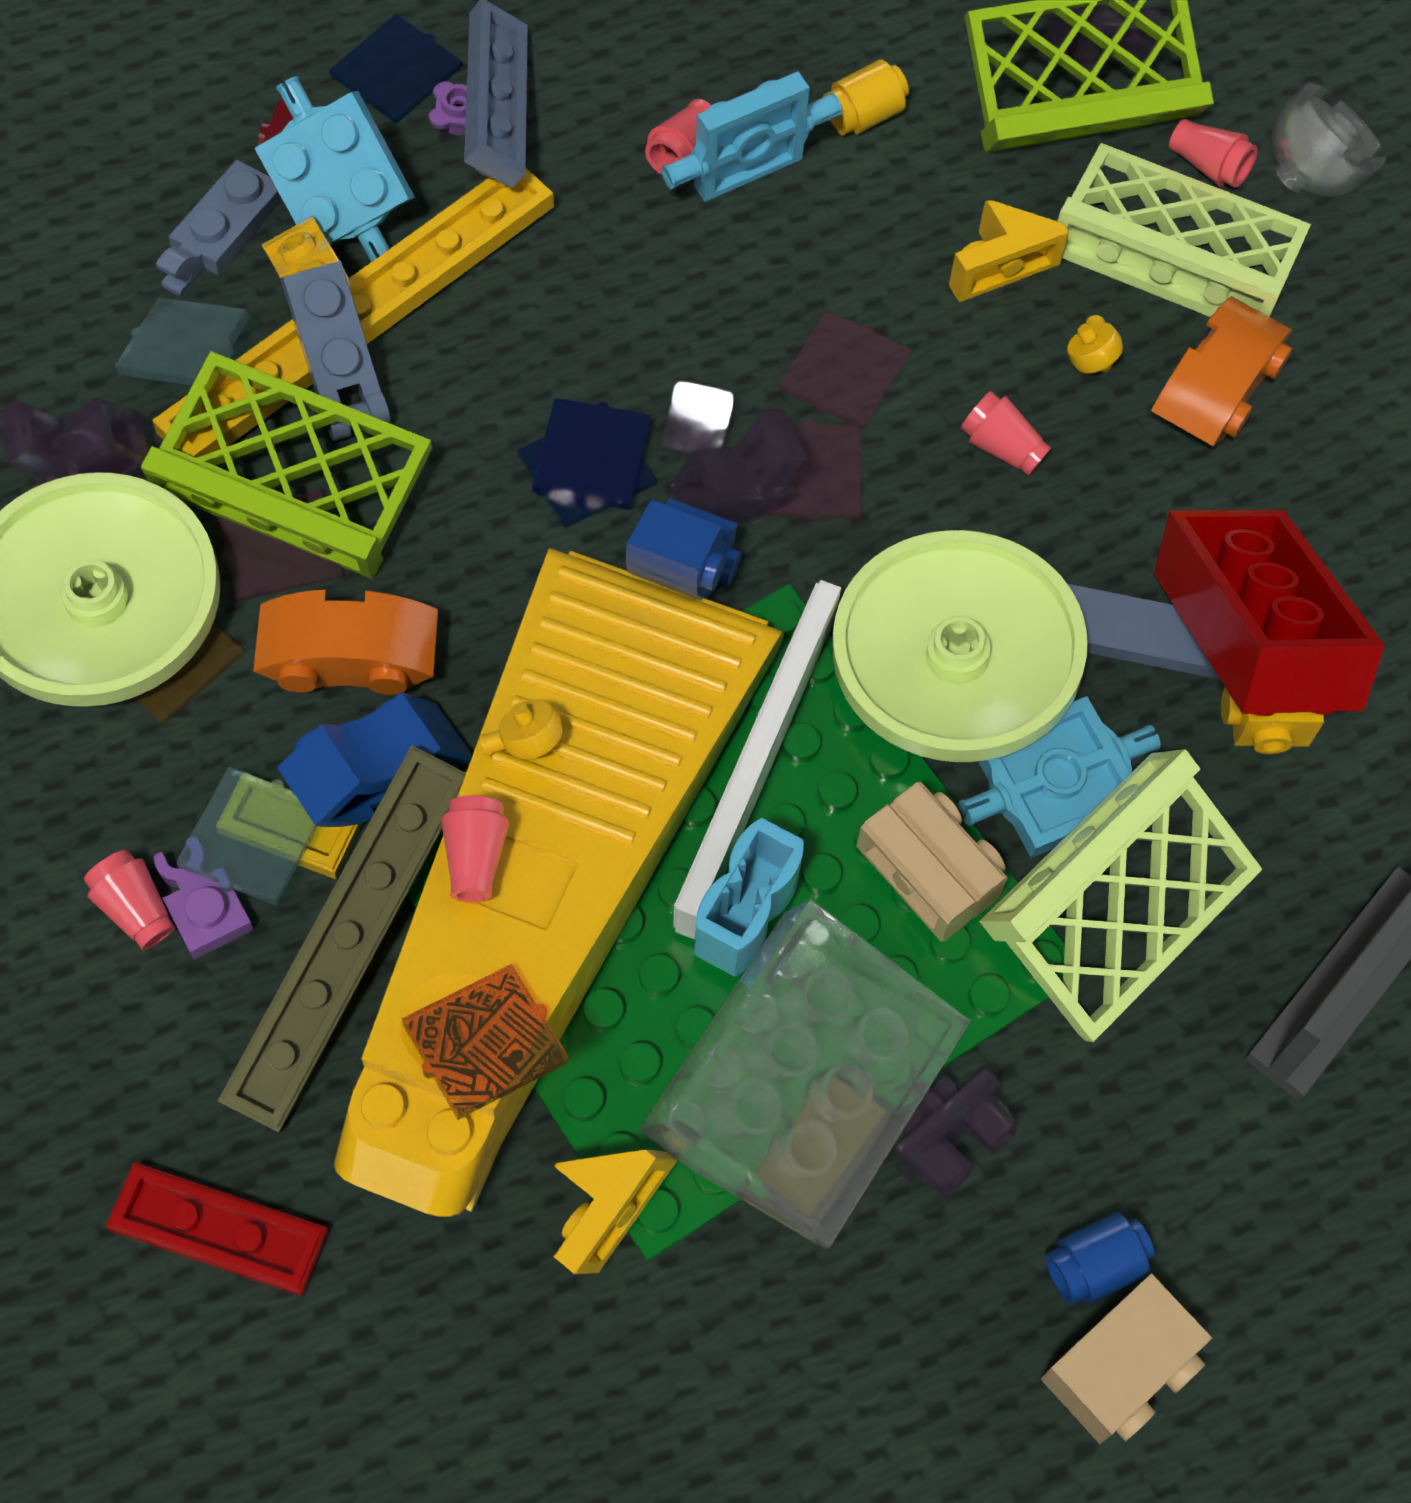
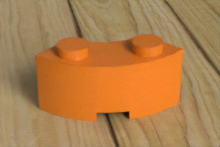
M1232 296L1226 299L1208 320L1206 326L1212 328L1208 336L1199 344L1196 350L1191 347L1188 348L1151 409L1153 413L1212 446L1223 440L1226 434L1233 438L1238 435L1253 409V406L1246 402L1262 383L1266 375L1274 380L1277 378L1293 350L1292 347L1285 344L1293 329Z
M326 590L297 592L271 599L260 604L253 672L277 681L278 685L284 690L297 693L310 692L321 687L353 686L369 688L378 694L398 695L401 692H405L407 688L433 677L438 609L412 599L372 591H365L364 602L326 601Z

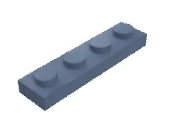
M479 0L469 13L464 162L472 166L480 174L492 177L513 188L525 175L528 25L487 0Z

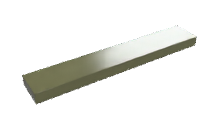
M411 745L220 1095L218 1102L280 1133L442 831L441 817L448 813L449 801L458 796L466 775L465 772Z

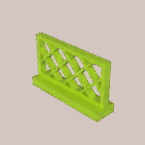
M1032 0L968 11L964 17L985 128L981 131L985 152L1000 151L1199 116L1213 105L1214 102L1210 81L1202 83L1187 0H1170L1173 18L1165 30L1139 12L1146 0H1137L1133 7L1125 2L1129 0ZM1107 4L1125 17V20L1112 39L1085 21L1095 6ZM1085 8L1080 16H1078L1076 13L1072 11L1074 9ZM1054 13L1072 26L1059 48H1056L1032 30L1041 15ZM1031 17L1027 25H1025L1018 19ZM1001 22L1019 35L1005 57L986 45L982 28L983 24ZM1131 23L1157 41L1144 62H1141L1118 45V42ZM1174 29L1176 30L1177 39L1171 36ZM1078 31L1104 49L1090 72L1064 53ZM1024 40L1051 58L1037 81L1010 62ZM1163 46L1181 58L1184 79L1167 81L1149 68ZM1110 55L1136 73L1124 89L1114 90L1096 77ZM989 62L997 67L993 75H991ZM1056 64H1059L1083 82L1071 98L1060 99L1042 85ZM1004 72L1028 89L1029 93L1020 106L998 110L994 85ZM1142 78L1150 83L1148 85L1137 86ZM1088 87L1097 92L1095 94L1083 95ZM1035 95L1044 101L1030 104Z
M210 351L160 448L151 446L141 465V469L149 482L171 492L188 505L373 579L384 560L381 553L433 446L431 440ZM221 373L242 382L248 397L213 409L208 394L217 376ZM251 386L260 389L263 392L254 395ZM282 399L297 404L303 420L268 432L259 409L260 407ZM204 403L207 412L198 415ZM306 408L319 414L309 417ZM253 410L262 434L227 446L218 422ZM337 421L352 427L358 441L357 443L323 454L314 431L315 429ZM210 425L213 427L221 448L197 458L179 451L188 433ZM361 431L371 434L373 437L364 440ZM308 432L317 457L282 469L273 445ZM391 444L412 451L403 469L379 477L369 453ZM267 447L276 472L252 481L239 476L232 459ZM363 455L372 480L338 492L329 467ZM226 462L229 471L216 465ZM319 470L323 471L332 495L310 503L293 498L288 485L289 481ZM282 485L285 494L271 488ZM395 486L388 499L384 489ZM378 492L384 509L374 529L371 530L349 521L343 504ZM337 507L340 517L327 512V510Z

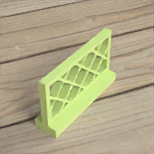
M1100 143L1072 197L1067 198L1057 221L1063 223L1069 232L1062 256L1063 259L1209 317L1231 296L1270 317L1311 224L1103 143ZM1106 165L1126 173L1129 181L1110 184L1102 172L1103 166ZM1168 189L1178 193L1182 201L1163 205L1155 191ZM1139 195L1146 208L1127 212L1120 199ZM1104 202L1109 212L1091 206V204ZM1219 209L1231 214L1234 222L1215 225L1208 211ZM1191 215L1199 229L1181 233L1172 219ZM1156 223L1162 233L1142 225ZM1273 230L1291 237L1292 240L1288 243L1269 246L1260 232ZM1244 236L1252 250L1234 254L1226 240ZM1209 243L1215 254L1196 246ZM1262 264L1269 275L1249 267Z
M1186 749L1151 753L979 921L994 941H1006L1078 1035L1087 1042H1094L1262 870L1261 866L1193 776L1200 768ZM1180 796L1184 798L1193 810L1192 836L1168 834L1169 809ZM1152 824V832H1144ZM1208 831L1213 838H1208ZM1135 840L1152 841L1150 879L1126 877L1127 848ZM1168 843L1191 845L1189 882L1166 880ZM1208 846L1220 847L1236 867L1220 885L1206 884ZM1110 866V875L1102 874ZM1093 882L1109 883L1107 922L1082 920L1084 891ZM1125 885L1149 887L1147 925L1123 923ZM1166 888L1189 890L1188 918L1179 927L1164 926ZM1205 892H1212L1205 900ZM1067 909L1066 918H1057ZM1049 925L1066 926L1064 965L1048 964L1032 944ZM1082 928L1107 929L1105 968L1080 967ZM1123 931L1147 933L1146 960L1136 971L1121 970ZM1163 934H1170L1163 942ZM1055 972L1063 973V982ZM1079 974L1104 976L1103 1004L1090 1017L1078 1003ZM1127 977L1128 979L1120 986V978Z

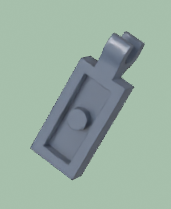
M236 159L168 236L171 247L163 252L156 263L159 270L168 274L162 280L161 286L181 297L204 269L219 276L282 201L271 178Z

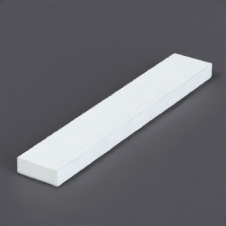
M822 580L814 586L674 905L673 927H675V932L695 940L696 916L700 902L711 885L725 875L728 869L734 845L744 832L834 624L841 591L839 586Z

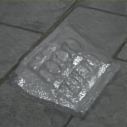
M810 899L785 912L639 1131L694 1172L822 1248L828 1249L971 1021Z

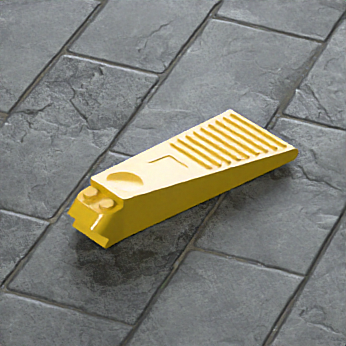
M549 548L480 736L499 730L501 720L514 705L530 700L545 701L557 711L563 728L562 736L559 742L547 754L533 759L516 758L507 749L486 756L481 749L478 739L457 797L478 795L497 799L504 805L503 816L507 817L510 821L492 884V898L484 902H463L455 900L450 896L451 880L443 835L361 1058L364 1068L353 1090L334 1161L335 1170L342 1179L426 1214L450 1217L460 1214L464 1209L472 1212L500 1146L541 1074H532L533 1078L521 1084L519 1083L553 1045L556 1048L776 656L784 637V631L768 626L769 621L705 598H702L701 601L632 575L627 570L570 550L566 554ZM508 976V979L501 993L486 987L489 985L491 987L499 989L504 978ZM507 983L515 987H518L520 991L515 990L509 986H506ZM504 990L515 991L518 995L523 996L530 1008L514 995L460 1053L505 1092L499 1093L495 1097L497 1089L490 1085L489 1093H493V1098L490 1100L489 1097L449 1098L446 1094L448 1088L440 1083L443 1082L442 1078L472 1087L473 1080L448 1071L435 1070L431 1066L470 1072L476 1071L468 1064L467 1068L439 1064L448 1011L474 1015L472 1036L478 1031L479 1018H482L483 1025L491 1015L446 1006L456 1005L455 1002L462 999L459 1007H465L468 1004L476 1009L490 1011L497 1001H500L502 1005L504 999L510 996ZM474 992V997L480 993L484 994L479 1006L476 1005L478 999L472 1002L468 1001L470 995ZM486 996L494 999L493 1001L489 999L487 1001L491 1003V1005L486 1004L489 1010L482 1007ZM515 1004L518 1008H520L523 1012L530 1016L534 1021L541 1025L545 1032H543L540 1028H538L535 1024H533L530 1020H528L525 1016H523L512 1006ZM441 1009V1010H442L441 1016H440V1017H435L434 1014H433V1012H436L437 1014H439V1011H438V1010ZM511 1010L525 1023H527L530 1027L537 1031L541 1036L548 1040L549 1043H545L541 1038H539L536 1034H534L530 1029H528L525 1025H523L520 1021H518L514 1016H512L507 1011ZM450 1014L449 1023L453 1018L458 1017L464 1020L470 1027L471 1017ZM506 1014L508 1017H510L514 1022H516L525 1031H527L541 1044H543L545 1048L543 1049L536 1042H534L530 1037H528L514 1024L507 1020L504 1017V1015ZM423 1018L418 1046L416 1042L419 1019ZM427 1018L440 1020V1023L435 1022L432 1028L426 1025ZM457 1020L456 1028L458 1031L456 1032H458V1036L461 1039V1044L464 1045L468 1041L469 1031L460 1020ZM499 1020H504L508 1025H510L513 1029L520 1033L524 1038L531 1042L541 1052L538 1053L535 1049L528 1045L524 1040H522L519 1036H517ZM453 1022V1024L451 1025V1028H450V1036H451L453 1042H454L456 1045L459 1046V1044H458L457 1042H455V1038H453V1036H454V1035L452 1034V1033L454 1032V1031H452V1028H453V1025H454V1022ZM413 1023L412 1032L409 1030V1024ZM493 1027H496V1028H497L499 1031H501L505 1036H507L511 1041L508 1042L506 1039H504L500 1034H498V1033H497L494 1029H492V1028H493ZM435 1029L438 1032V1038L434 1041L427 1040L424 1035L425 1031ZM434 1032L427 1033L429 1038H434L436 1035ZM491 1032L493 1035H495L499 1040H501V1041H502L505 1045H507V1046H506V1047H503V1046H502L500 1043H498L494 1038H492L488 1033ZM446 1035L443 1061L449 1062L456 1054L450 1057L453 1045ZM486 1036L488 1039H490L494 1044H496L500 1049H502V1051H498L489 1042H487L484 1039V1037ZM514 1040L518 1041L536 1057L518 1078L497 1060ZM423 1042L436 1044V1047L431 1046L435 1050V1054L431 1050L424 1051L422 1049ZM479 1042H483L487 1047H489L493 1052H495L497 1056L495 1057L494 1055H492L488 1050H486L482 1045H480ZM515 1044L502 1059L509 1060V1057L514 1052H521L524 1060L521 1064L516 1065L520 1071L532 1057ZM475 1048L476 1050H478L481 1054H483L487 1059H489L493 1064L500 1068L514 1081H509L505 1076H503L499 1071L492 1067L488 1062H486L472 1049ZM470 1052L510 1086L507 1088L467 1054ZM425 1057H433L434 1061L427 1060ZM458 1057L451 1063L464 1065L465 1062ZM539 1066L535 1072H539L540 1069L543 1070L545 1067L541 1068ZM477 1076L474 1093H485L488 1081L483 1077ZM443 1082L452 1087L448 1094H455L456 1091L462 1094L471 1093V1090ZM466 1104H481L475 1108H455L453 1106Z

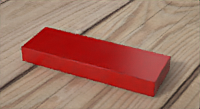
M133 1162L105 1226L109 1232L302 1298L329 1233L327 1227L135 1162Z

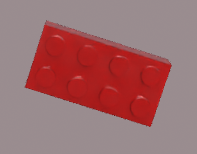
M1285 510L1169 511L1154 576L1241 713L1271 716L1275 713L1312 712L1328 715L1335 711H1364L1385 644Z

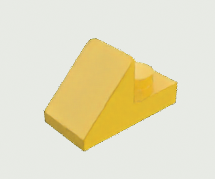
M988 200L984 204L979 226V234L983 240L974 241L965 246L961 251L955 253L949 287L958 302H962L1058 266L1061 263L1069 232L1063 223Z
M639 1150L556 1163L554 1166L594 1200L591 1204L588 1202L582 1204L569 1217L561 1233L566 1240L554 1255V1258L574 1274L599 1273L678 1160L665 1151Z

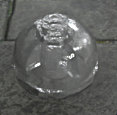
M1311 82L1303 85L1276 117L1272 130L1273 153L1280 163L1276 168V174L1289 189L1296 193H1300L1305 189L1318 196L1338 197L1352 192L1367 181L1386 163V156L1374 157L1373 154L1382 147L1380 142L1366 123L1347 104L1340 100L1334 107H1331L1320 99L1328 90Z

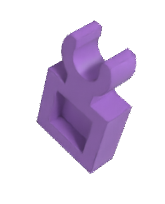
M194 837L186 839V843L192 859L187 866L180 869L172 868L162 852L154 855V862L162 880L166 884L180 889L164 897L163 900L194 960L254 929L223 868L206 877L204 876L208 867L207 856L200 842Z

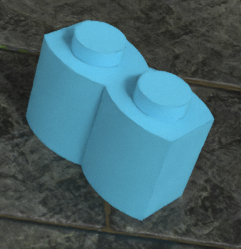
M763 818L752 823L740 835L731 853L729 872L711 885L700 902L696 916L695 956L734 977L744 972L753 964L763 948L768 922L777 917L787 907L795 893L803 854V839Z

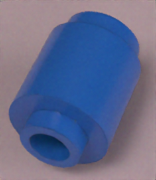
M1114 1212L1057 1240V1249L1045 1254V1263L1056 1289L1067 1304L1074 1305L1082 1300L1087 1304H1092L1148 1276L1150 1273L1148 1259L1154 1257V1248L1146 1230L1137 1219L1127 1221L1122 1214Z

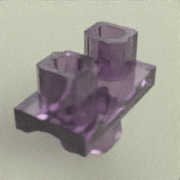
M984 1068L958 1092L954 1083L945 1076L931 1088L915 1078H912L901 1088L902 1096L909 1108L899 1115L895 1122L908 1136L896 1146V1152L901 1159V1163L896 1166V1170L909 1184H912L919 1177L942 1196L948 1197L965 1182L971 1174L972 1164L954 1147L955 1144L969 1134L992 1155L1014 1138L1017 1130V1121L998 1099L1000 1081L991 1072Z

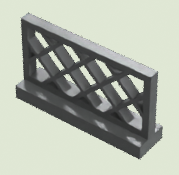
M1400 867L1394 870L1245 1058L1249 1064L1298 1102L1309 1091L1411 959V876Z

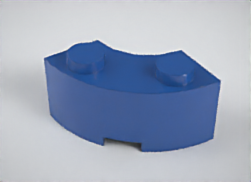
M669 498L666 504L651 499L627 542V570L632 575L700 601L702 598L707 599L719 583L729 586L737 572L742 555L741 551L733 549L738 523Z
M401 692L396 697L383 703L376 711L361 719L340 725L320 724L316 729L306 733L297 741L294 751L277 768L315 826L343 827L371 820L374 815L372 808L378 807L411 745L459 770H462L470 763L473 755L436 703Z

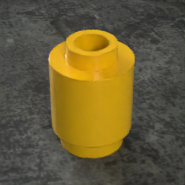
M879 59L834 82L831 86V91L824 94L823 97L834 93L840 101L842 112L841 116L830 119V122L841 136L851 131L858 135L904 111L906 106L905 97L909 95V86L903 72L898 66H890L886 61Z

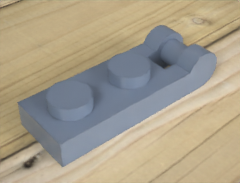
M341 261L280 278L316 394L341 403L337 390L357 384L362 402L348 405V407L391 424L388 406L379 387ZM339 421L326 425L333 442L350 437L351 430H353L351 426Z

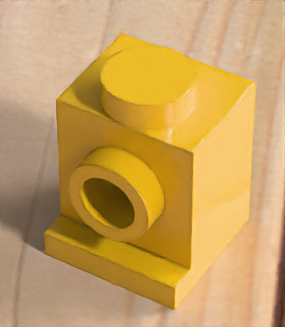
M313 216L261 244L280 278L339 261ZM344 270L347 283L350 289L351 287H353V284Z

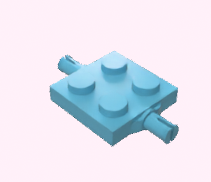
M797 71L778 80L766 81L755 90L727 102H717L706 111L697 114L696 145L690 155L668 165L661 166L664 182L669 189H673L680 184L694 179V187L706 202L802 160L804 142L810 131L820 123L841 116L842 107L840 101L834 93H830L808 104L810 87Z
M292 77L286 80L285 83L279 84L276 89L279 91L293 119L289 121L281 133L254 149L296 225L313 216L330 245L340 239L358 237L372 262L390 249L378 225L384 221L392 210L414 199L415 196L359 91L350 92L328 106L313 107L299 81V77Z
M1087 696L1076 700L1071 704L1062 719L1036 742L1003 757L978 761L989 781V790L965 800H960L958 802L961 817L966 815L963 821L967 826H972L974 823L996 814H1003L1013 824L1031 858L1054 849L1132 772V759L1159 750L1161 747L1158 733L1153 735L1155 728L1152 725H1146L1144 728L1118 737L1101 721Z

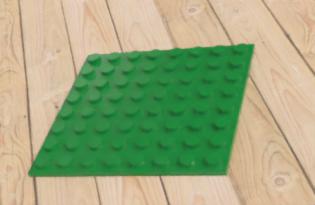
M790 584L742 611L769 621L768 626L784 631V637L779 650L553 1051L551 1065L556 1066L548 1068L547 1062L544 1068L546 1071H542L533 1087L579 1159L639 1150H655L668 1152L678 1160L627 1232L647 1263L756 1192L751 1189L752 1178L829 1073L879 1107L884 1108L1050 999L1006 941H994L979 922L1018 884L1006 866L1003 873L1008 878L997 901L977 917L972 918L945 942H941L856 847L860 828L864 822L887 804L893 803L895 798L917 782H921L932 795L937 792L945 794L954 803L958 811L959 808L957 802L922 756L891 744L869 728L854 712L840 688L835 673L833 640L829 635L744 829L745 831L752 823L763 818L803 839L804 846L798 883L791 901L777 917L768 922L766 939L760 954L749 968L736 977L695 956V940L675 932L673 924L676 900L806 607ZM966 815L961 817L962 822L959 825L975 842L981 839L985 840L974 825L967 826L963 820ZM443 829L407 895L415 909L419 903L441 843ZM1049 925L1032 944L1048 964L1064 965L1065 944L1051 925ZM1055 972L1063 982V973ZM1079 974V979L1085 976V974ZM558 1052L563 1062L554 1060L553 1054Z

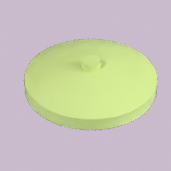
M96 472L58 478L32 488L0 510V678L10 686L26 695L53 704L82 707L112 704L139 696L162 684L177 673L201 647L212 627L219 605L220 574L209 536L202 523L193 511L171 492L154 483L129 475Z
M946 530L914 536L894 544L873 557L853 577L838 605L833 628V662L840 688L854 712L869 728L891 744L913 754L940 761L976 762L1009 755L1036 742L1047 734L1070 708L1080 687L1087 658L1088 643L1084 616L1075 595L1062 576L1050 564L1029 549L1002 537L975 531Z

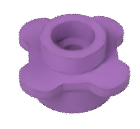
M445 81L434 87L433 95L436 99L435 109L430 111L429 120L435 128L444 129L446 132L455 135L465 134L466 85L452 84Z

